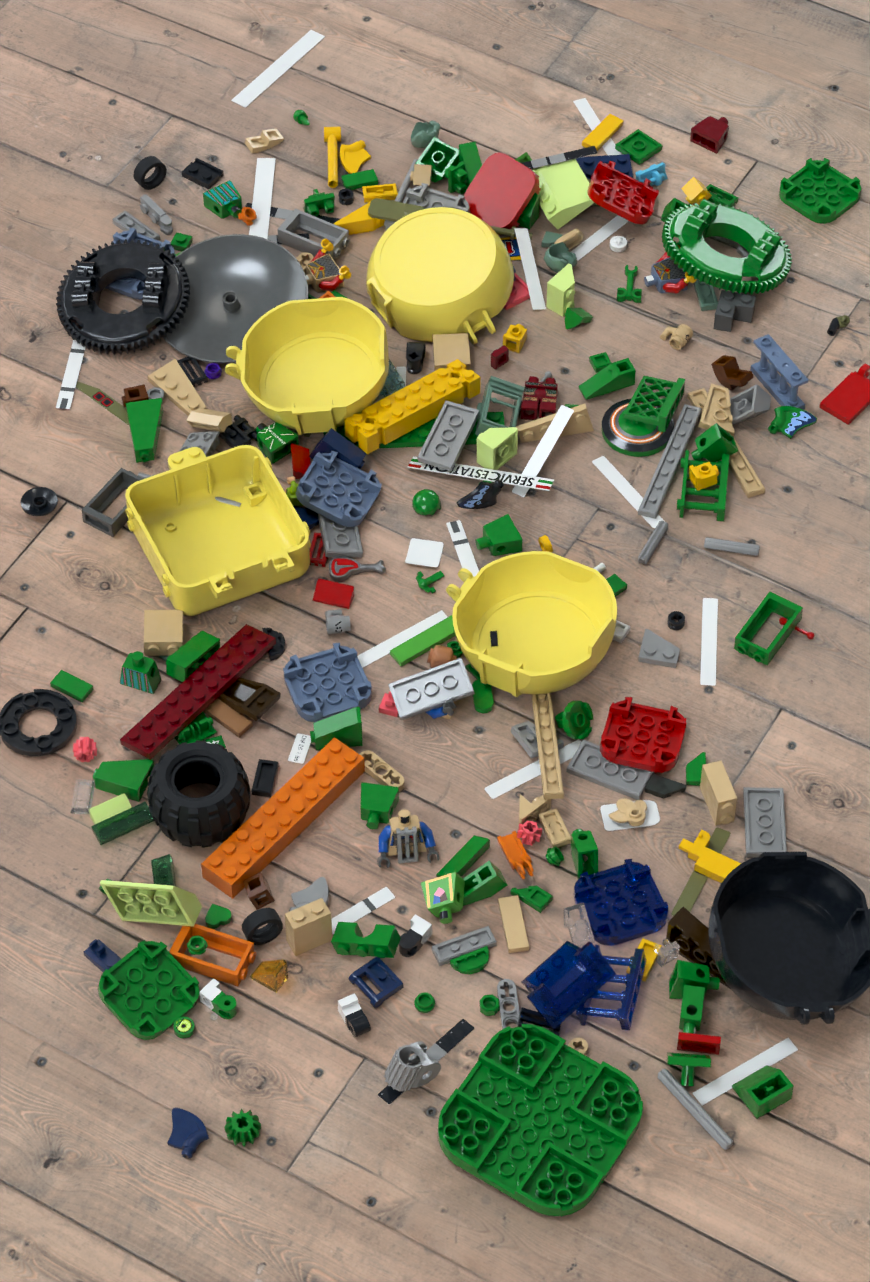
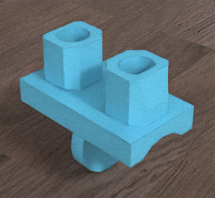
M665 163L653 164L646 170L637 171L635 173L636 180L643 183L647 178L652 181L650 183L651 186L661 185L662 181L668 179L665 172Z

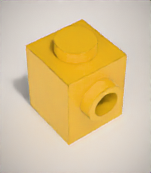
M695 177L690 179L681 188L687 195L685 199L692 205L695 203L700 205L703 199L708 200L712 196L706 187Z

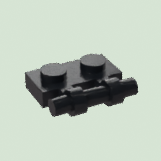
M236 415L234 417L235 422L227 426L224 432L219 433V436L231 448L241 445H250L251 439L257 441L258 432L255 427H251L244 417L241 418L239 415Z

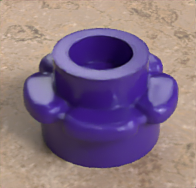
M210 363L206 366L204 373L209 379H217L221 376L222 369L218 364Z

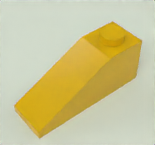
M370 201L334 224L349 230V235L374 231L384 226L385 220L372 218L368 215Z

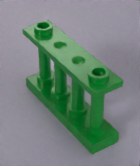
M689 450L685 451V458L681 457L680 468L684 469L681 499H677L676 509L680 510L679 518H683L684 509L714 511L713 513H717L716 521H724L730 454L722 453L721 461L710 462L712 466L716 465L720 472L717 476L716 484L719 485V488L697 491L696 488L686 487V481H691L687 473L688 467L691 465L695 467L708 461L688 460ZM685 495L715 497V499H718V502H714V504L685 501Z

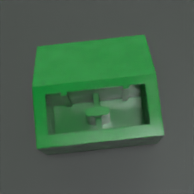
M766 1065L733 1084L732 1088L756 1119L792 1099L794 1085L780 1069Z

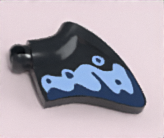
M496 479L492 483L481 481L471 493L458 500L457 505L465 509H482L493 506L497 503L496 497L502 490L501 488L504 486V483L500 479Z

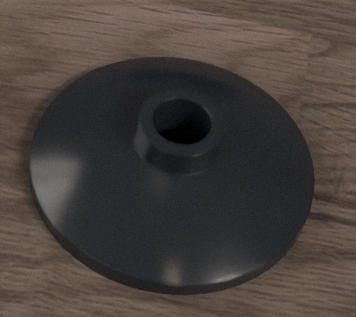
M46 487L32 488L26 491L21 498L23 511L31 516L47 515L54 511L58 504L56 493Z

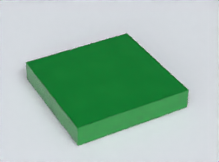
M639 129L615 144L617 151L622 154H629L630 159L638 165H641L660 152L663 147L662 144Z

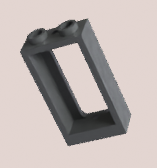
M121 468L82 509L83 522L114 537L129 521L125 511L127 504L113 519L102 513L131 484L145 478H141L133 472Z

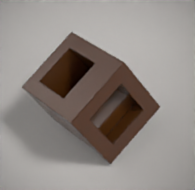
M145 384L123 389L124 396L121 397L123 407H126V403L149 400Z
M261 872L243 881L248 898L257 910L275 901L269 884Z

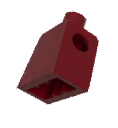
M708 116L691 128L690 141L717 154L728 138V120L725 117H721L718 120Z

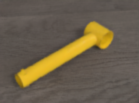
M324 127V142H327L328 186L335 188L338 186L337 142H341V127Z

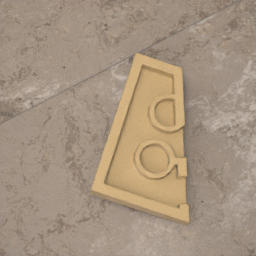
M711 383L698 427L709 429L717 423L734 436L728 388Z

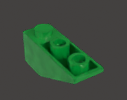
M629 358L613 362L579 385L578 388L585 400L635 385L636 370Z

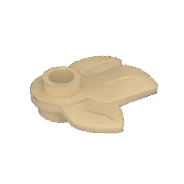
M627 798L619 799L616 802L618 810L609 814V818L615 822H629L631 826H640L646 819L645 811L647 810V804L643 800L633 802Z

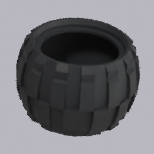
M198 740L193 743L184 742L178 744L175 749L167 750L161 756L159 762L153 767L149 778L147 797L153 820L169 839L182 843V846L191 848L192 846H202V848L211 847L212 844L217 842L222 843L245 820L251 796L248 776L237 757L232 752H228L222 745ZM198 783L217 786L213 793L200 798L188 797L179 792L186 786Z

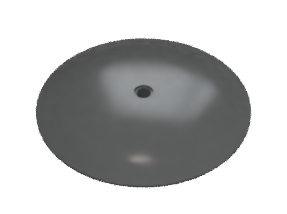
M231 234L213 237L194 244L176 256L185 267L189 279L190 301L188 302V308H186V313H183L184 318L180 319V324L176 323V329L171 328L172 333L167 332V338H163L178 352L196 360L211 363L236 362V360L226 355V349L229 346H236L242 350L244 336L261 316L285 302L308 299V283L304 270L298 260L287 249L263 237ZM159 321L155 325L156 327H158L161 324L164 325L165 323L164 321Z

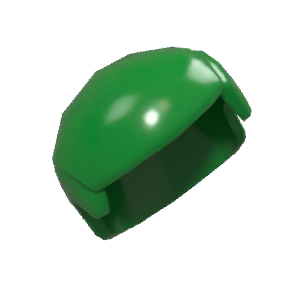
M424 489L414 495L412 507L417 514L423 516L434 515L437 509H441V501L433 490Z

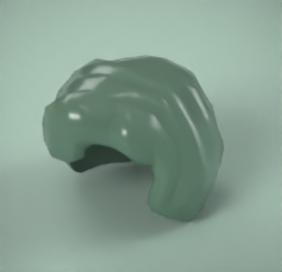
M433 120L429 124L427 122H417L411 134L412 145L416 148L426 149L433 137L438 138L440 124Z
M564 242L553 244L545 252L544 261L552 271L558 273L568 263L573 268L577 264V257L575 253L568 251L569 248L566 247Z

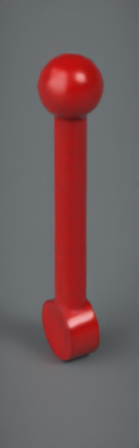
M782 617L779 619L781 625L786 624V618ZM797 626L795 627V630L807 635L809 639L814 638L813 632H807Z

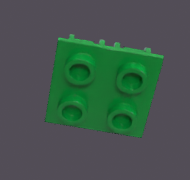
M202 712L175 739L179 744L184 742L193 743L196 740H204L216 734L217 731L212 725L214 724L212 718H207Z

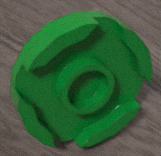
M573 700L568 703L563 712L555 716V721L558 727L564 729L567 736L571 739H584L592 731L590 720H593L594 716L587 702Z

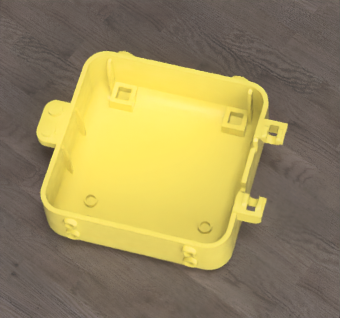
M241 445L208 457L198 447L182 450L168 457V467L170 470L137 481L126 490L127 509L125 511L129 520L127 521L128 528L131 532L133 531L161 582L164 595L169 597L174 608L183 611L185 616H195L303 576L309 568V548L311 547L309 527L305 521L302 522L272 471L269 458H265L262 452L254 446ZM215 497L230 499L241 503V505L238 507L217 501Z

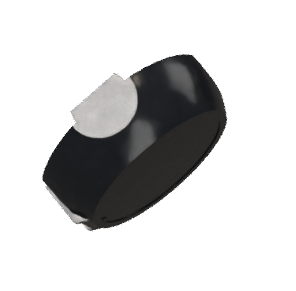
M763 852L759 857H754L741 863L726 876L715 895L709 918L710 949L723 980L740 999L762 1013L780 1019L798 1020L802 1025H808L810 1020L821 1018L826 1024H833L835 1019L834 1013L852 1004L870 986V909H868L865 894L841 871L823 861L807 857V852Z

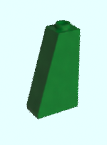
M162 398L126 403L136 463L152 461L155 459L163 418Z

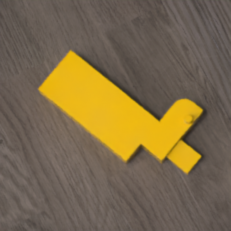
M702 829L694 843L683 838L679 849L687 852L688 858L696 861L694 871L722 883L726 876L741 864L707 848L710 843V834Z

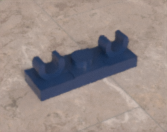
M99 939L92 941L89 947L83 951L84 956L102 972L110 969L121 960L116 953Z

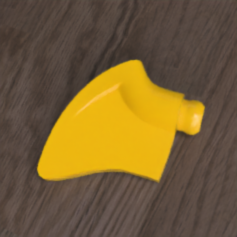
M363 140L356 141L350 145L341 144L339 159L349 174L358 172L361 165L371 159V155L364 149L366 144Z

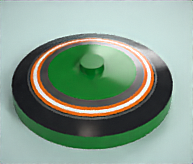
M631 399L619 401L605 412L601 428L604 440L612 449L628 456L645 457L662 451L666 448L674 429L673 418L665 432L658 431L657 425L623 418ZM641 401V402H637L636 404H637V405H640V404H644V403ZM655 415L648 416L651 418H657Z

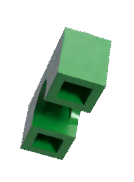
M338 922L331 943L337 954L394 958L401 937L394 925L376 924L374 931L370 935L363 937L357 923Z

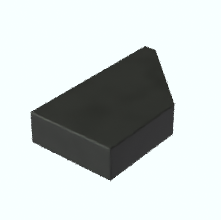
M652 773L645 792L664 799L670 797L671 794L680 791L685 792L687 785Z

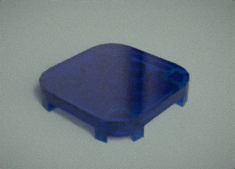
M625 859L624 864L591 875H588L586 871L580 875V878L575 883L573 893L575 904L590 935L596 942L602 945H618L653 934L661 930L667 922L668 904L664 902L651 876V869L647 864L644 866L641 863L632 862V859Z

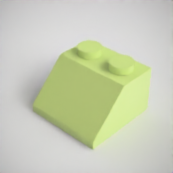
M568 263L547 282L546 307L562 317L565 316L567 308H574L575 281L571 264Z
M516 427L489 428L484 433L479 434L477 437V463L484 468L498 470L517 454L518 429Z

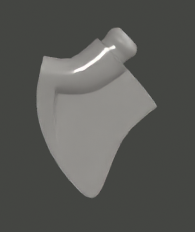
M320 877L306 889L292 893L291 896L295 907H291L289 912L320 898L327 905L329 890L326 879Z

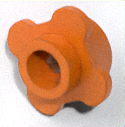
M243 207L242 212L238 214V218L248 226H251L253 224L252 221L257 218V215L252 208Z

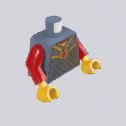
M665 252L651 266V275L644 277L646 287L655 285L659 293L677 294L680 291L687 290L688 282L694 283L697 279L694 280V277L692 275L689 276L688 272H683V268L679 269L678 265H675L674 261L670 259L671 256H668L667 252Z

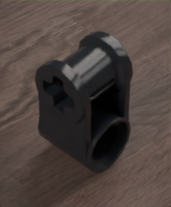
M407 342L406 368L410 374H418L422 371L426 350L425 342Z

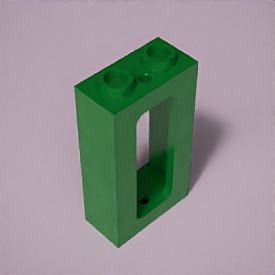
M769 591L735 637L734 649L768 666L801 621L803 607ZM772 613L787 618L788 621L767 649L751 642Z

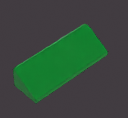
M474 835L436 876L440 877L456 872L462 877L490 848V840Z

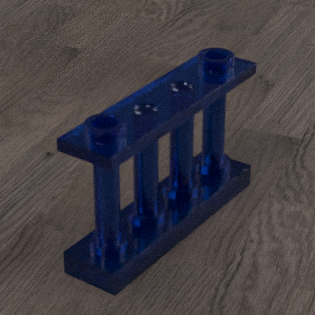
M595 944L594 951L589 956L590 967L581 1003L577 1004L576 1016L579 1017L582 1026H585L587 1016L615 1018L617 1021H620L622 1030H630L646 965L644 949L635 948L634 956L630 958L603 956L600 946ZM600 964L630 967V973L626 975L598 972ZM596 981L623 983L626 985V990L622 991V993L594 990ZM592 998L615 1000L622 1003L621 1008H618V1010L590 1008Z

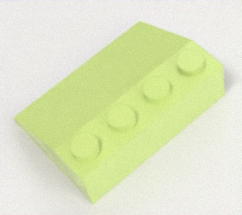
M576 159L531 169L539 176V188H541L539 205L547 219L558 230L594 203L587 193L589 181Z
M101 880L100 882L101 887L122 921L194 927L202 908L195 894L176 886Z

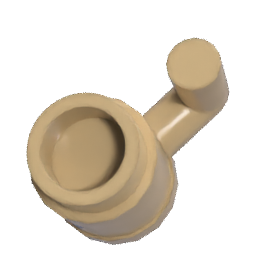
M680 324L677 328L668 326L660 335V338L666 340L672 334L669 344L672 348L680 350L692 338L693 331L685 324Z

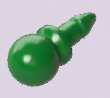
M296 110L294 112L293 118L296 122L306 126L310 125L308 116L303 110Z

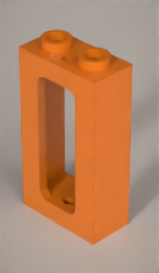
M195 924L194 927L182 926L169 951L184 969L237 987L241 980L246 979L248 966L250 963L253 964L256 958L253 942ZM201 936L207 942V948L241 959L236 970L233 971L185 955L184 953L190 938Z

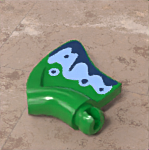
M780 406L774 409L776 417L770 423L771 425L768 427V430L771 434H776L777 431L781 432L791 439L799 430L815 424L817 418L797 407Z

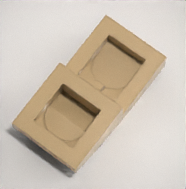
M277 128L262 130L261 136L246 138L245 144L251 153H257L283 142L284 138Z

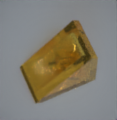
M285 960L263 961L250 977L252 980L277 993L288 979L287 962Z

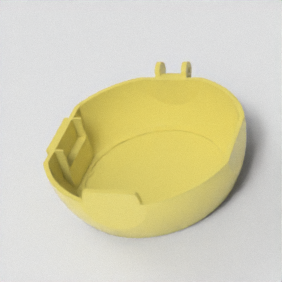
M435 207L413 212L396 221L384 232L374 247L368 263L366 287L371 304L390 328L394 326L401 336L413 340L433 342L434 334L468 333V338L474 345L478 343L474 333L480 329L487 327L491 334L496 332L491 318L501 312L510 297L514 283V271L510 255L504 243L487 223L463 210Z
M344 297L292 300L278 305L261 316L251 326L243 338L242 350L236 346H229L226 349V355L236 360V364L230 363L225 366L226 374L241 380L247 395L262 413L285 427L297 430L298 435L328 432L331 428L337 431L338 427L345 425L346 418L354 414H362V410L376 401L384 387L389 370L387 335L381 320L367 307Z
M530 551L505 556L482 567L475 577H473L469 570L461 568L458 576L464 584L460 589L454 584H449L446 588L448 595L456 602L452 615L456 639L466 659L480 673L481 683L509 692L515 697L521 694L553 693L580 682L602 661L613 640L617 621V604L614 592L607 580L596 569L551 552ZM490 631H497L498 646L491 647Z

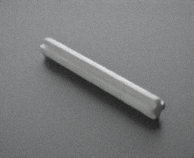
M662 1069L658 1073V1079L724 1150L729 1149L733 1145V1140L667 1069Z

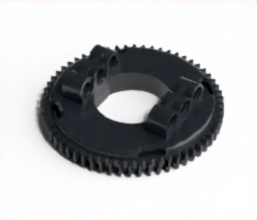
M125 239L124 243L118 240L117 244H114L111 241V246L105 243L104 248L99 245V250L92 249V254L86 252V258L81 256V262L76 260L77 265H71L72 270H67L68 275H64V280L60 281L62 286L58 287V297H56L58 303L56 305L59 319L65 331L73 340H76L78 344L81 343L83 347L86 346L88 350L91 348L94 352L99 350L101 354L105 351L107 355L110 351L114 355L116 352L122 355L123 351L129 354L130 350L136 352V349L139 348L142 351L144 346L149 348V344L155 345L156 340L161 342L162 336L167 338L166 333H172L171 328L176 329V323L180 324V319L184 318L183 313H186V308H188V302L190 301L189 279L182 262H179L178 257L175 258L174 253L171 254L170 250L166 251L164 246L160 248L159 244L154 247L153 242L148 245L147 240L143 244H141L140 239L137 243L134 242V239L130 243ZM124 278L138 279L145 283L142 305L137 309L125 314H111L98 307L101 292L110 283ZM75 319L83 328L80 330L75 323L71 324L70 320ZM159 321H164V325L161 324L151 331L149 335L148 329Z

